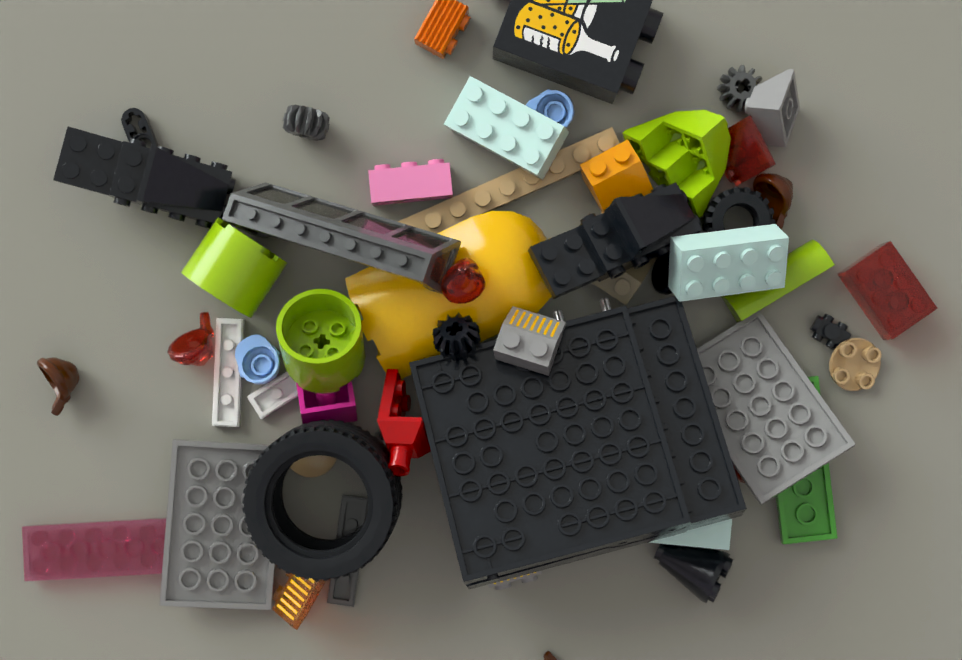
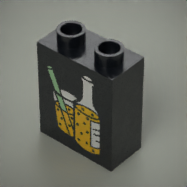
M511 0L493 46V59L613 104L619 90L630 94L634 93L645 63L632 59L633 51L638 39L652 44L664 13L650 8L653 0Z

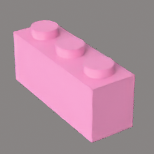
M444 159L429 160L428 165L418 166L417 162L401 163V167L390 168L389 164L374 166V170H368L371 203L373 206L450 199L453 197L450 162L444 163Z

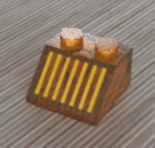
M286 573L285 576L289 577L285 587L279 585L272 598L276 603L272 609L292 628L298 630L326 581L323 579L314 581L312 578L306 580L303 577H295L292 573Z

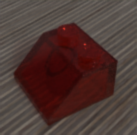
M751 115L728 128L731 141L725 175L730 183L734 182L737 187L765 173L776 165Z

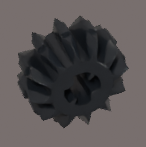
M458 312L456 317L451 318L447 314L446 321L438 320L437 328L433 329L434 347L437 351H440L444 359L450 356L455 362L458 356H462L466 360L467 353L475 354L476 346L480 345L479 326L476 322H473L470 315L463 318Z

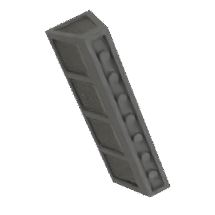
M269 183L259 184L231 193L222 220L251 235L261 238L273 236L418 281L430 291L443 295L461 245V241Z

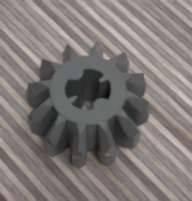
M740 65L738 72L735 68L731 67L728 70V75L723 74L720 80L724 84L718 85L717 90L725 92L719 97L720 101H725L726 99L730 101L726 106L727 109L736 104L737 112L743 110L746 99L751 97L754 87L762 80L761 76L756 78L752 76L755 73L754 68H751L746 73L744 65ZM740 84L745 87L742 93L737 91Z
M296 104L287 107L286 113H284L283 129L287 133L301 138L316 141L323 140L329 130L330 117L326 112L312 107Z

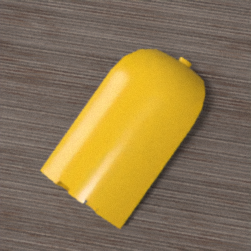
M490 211L470 217L437 233L461 241L444 295L430 291L421 282L373 267H368L345 278L350 300L363 317L361 321L362 331L367 341L373 339L378 350L376 358L385 372H387V369H398L401 379L412 374L409 362L440 355V351H437L434 347L432 334L433 329L437 328L438 320L446 321L447 314L451 318L456 317L458 312L463 318L470 315L473 322H476L479 326L480 342L499 334L502 323L512 306L534 313L539 312L552 296L528 250L531 246L548 239L529 217L513 211Z

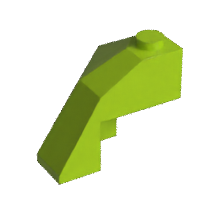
M707 110L676 111L626 129L622 133L624 140L628 139L640 160L651 169L648 175L658 186L661 184L669 186L677 183L680 190L685 192L692 212L700 218L726 170L731 137L725 117Z

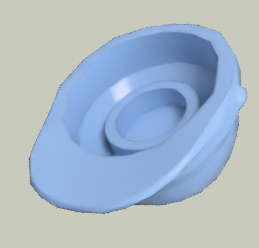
M547 89L529 100L526 104L527 107L565 126V128L569 126L575 113L571 98L558 90Z
M259 334L245 338L235 349V359L238 364L240 377L256 385L270 382L279 373L281 364L280 352L265 337Z

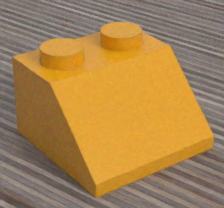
M628 139L580 164L582 179L603 213L615 198L631 197L640 193L645 196L650 194L653 189L643 164Z

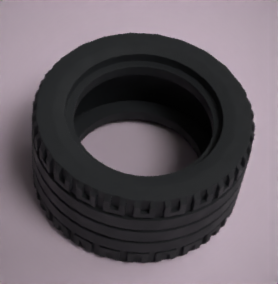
M332 419L304 423L272 442L259 455V458L253 464V468L250 469L249 477L245 482L247 486L243 490L244 498L242 501L247 531L251 533V539L255 542L256 548L262 551V555L267 557L270 563L277 565L278 569L284 570L285 573H292L295 577H303L306 580L312 578L314 581H319L320 579L327 581L330 578L339 579L340 576L346 577L348 574L357 572L359 568L362 569L367 563L371 562L391 536L402 507L403 488L401 476H395L392 470L388 468L390 455L384 444L380 443L377 437L372 436L368 430H362L360 426ZM322 455L339 459L353 468L363 481L368 496V513L363 526L346 537L331 540L316 538L300 530L289 518L282 497L285 476L294 462L305 457Z

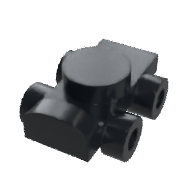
M824 314L823 317L817 315L810 327V330L814 332L812 335L813 339L821 342L824 337L828 340L826 346L835 350L840 343L850 338L851 333L846 331L848 328L846 324L838 322V324L832 323L834 318L828 314Z

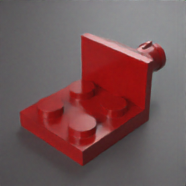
M387 369L377 422L390 454L388 468L392 470L395 476H406L410 472L411 458H420L431 452L423 418L405 417L406 411H410L411 397L406 394L405 380L401 379L398 369Z

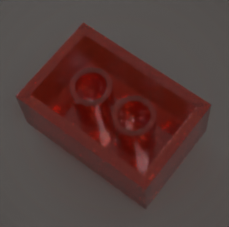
M891 241L880 244L838 273L844 285L883 340L896 338L938 309Z

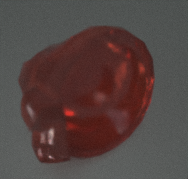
M463 258L447 270L441 281V290L448 301L464 304L474 301L481 295L485 289L486 281L476 262L471 258Z
M200 313V328L182 334L170 344L167 353L172 361L182 365L204 366L214 355L212 342L214 330L210 324L209 313Z

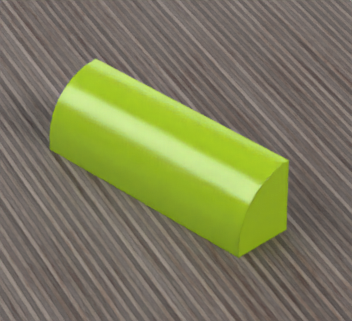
M810 240L788 253L785 288L721 297L736 322H740L833 267L835 264L817 241Z

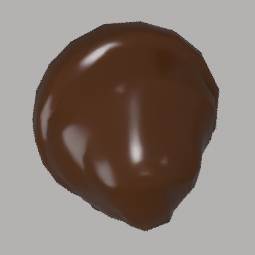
M762 173L754 179L753 190L754 192H760L763 199H768L770 202L768 206L774 210L772 218L775 219V224L782 229L784 219L788 215L793 199V184L789 179L780 175Z
M55 357L41 358L37 361V365L57 395L51 413L58 416L62 412L64 405L70 400V394L79 382V373L76 366L69 361Z

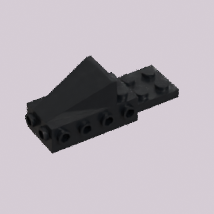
M67 127L54 181L108 195L114 198L113 202L128 207H130L131 203L142 205L141 210L157 214L158 210L168 212L169 218L183 222L185 217L196 220L195 225L209 229L218 217L222 219L227 206L224 204L226 194L231 195L236 179L231 178L232 171L227 170V165L213 161L211 165L200 163L201 158L185 154L184 158L173 155L174 150L152 145L151 148H147L146 142L130 138V142H122Z
M677 183L669 186L661 184L645 196L640 193L631 197L615 198L610 206L604 210V213L597 216L595 213L585 216L580 220L581 224L578 227L533 245L529 248L528 252L552 298L556 299L597 280L600 282L607 278L615 279L632 267L638 269L649 263V260L658 257V259L670 254V237L698 234L702 231L699 217L692 212L685 192L680 190Z

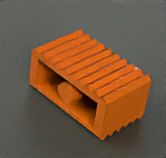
M435 0L414 38L415 44L442 59L445 58L446 54L451 55L458 43L455 37L459 30L464 32L470 22L471 17L468 16L469 7L457 0Z

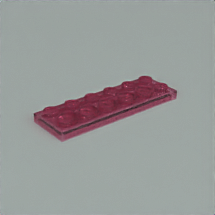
M166 518L23 526L24 581L162 574Z

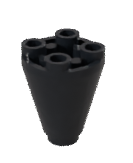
M660 544L654 556L655 559L659 560V564L705 603L708 600L714 603L721 587L718 580L720 576L726 578L734 560L729 557V553L724 551L670 544Z

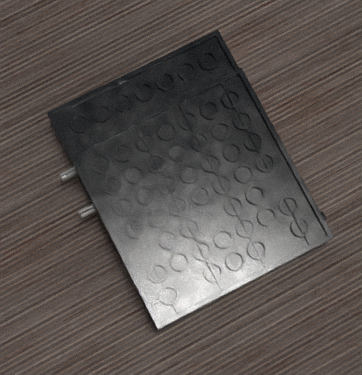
M675 296L631 308L622 306L611 309L609 298H605V303L602 298L599 301L602 312L565 321L562 310H558L560 321L566 322V326L549 376L496 360L493 349L497 340L481 343L476 346V353H467L466 360L462 356H458L454 362L450 356L444 359L440 354L409 362L462 579L468 589L685 533L687 530L743 515L747 508L682 301L679 302ZM554 311V319L559 320L557 311Z

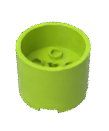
M218 217L181 273L220 301L252 318L288 263Z
M313 289L294 296L284 305L277 318L276 333L286 372L298 383L299 387L313 393H332L339 391L340 387L348 384L360 375L365 364V345L359 311L349 298L333 290Z

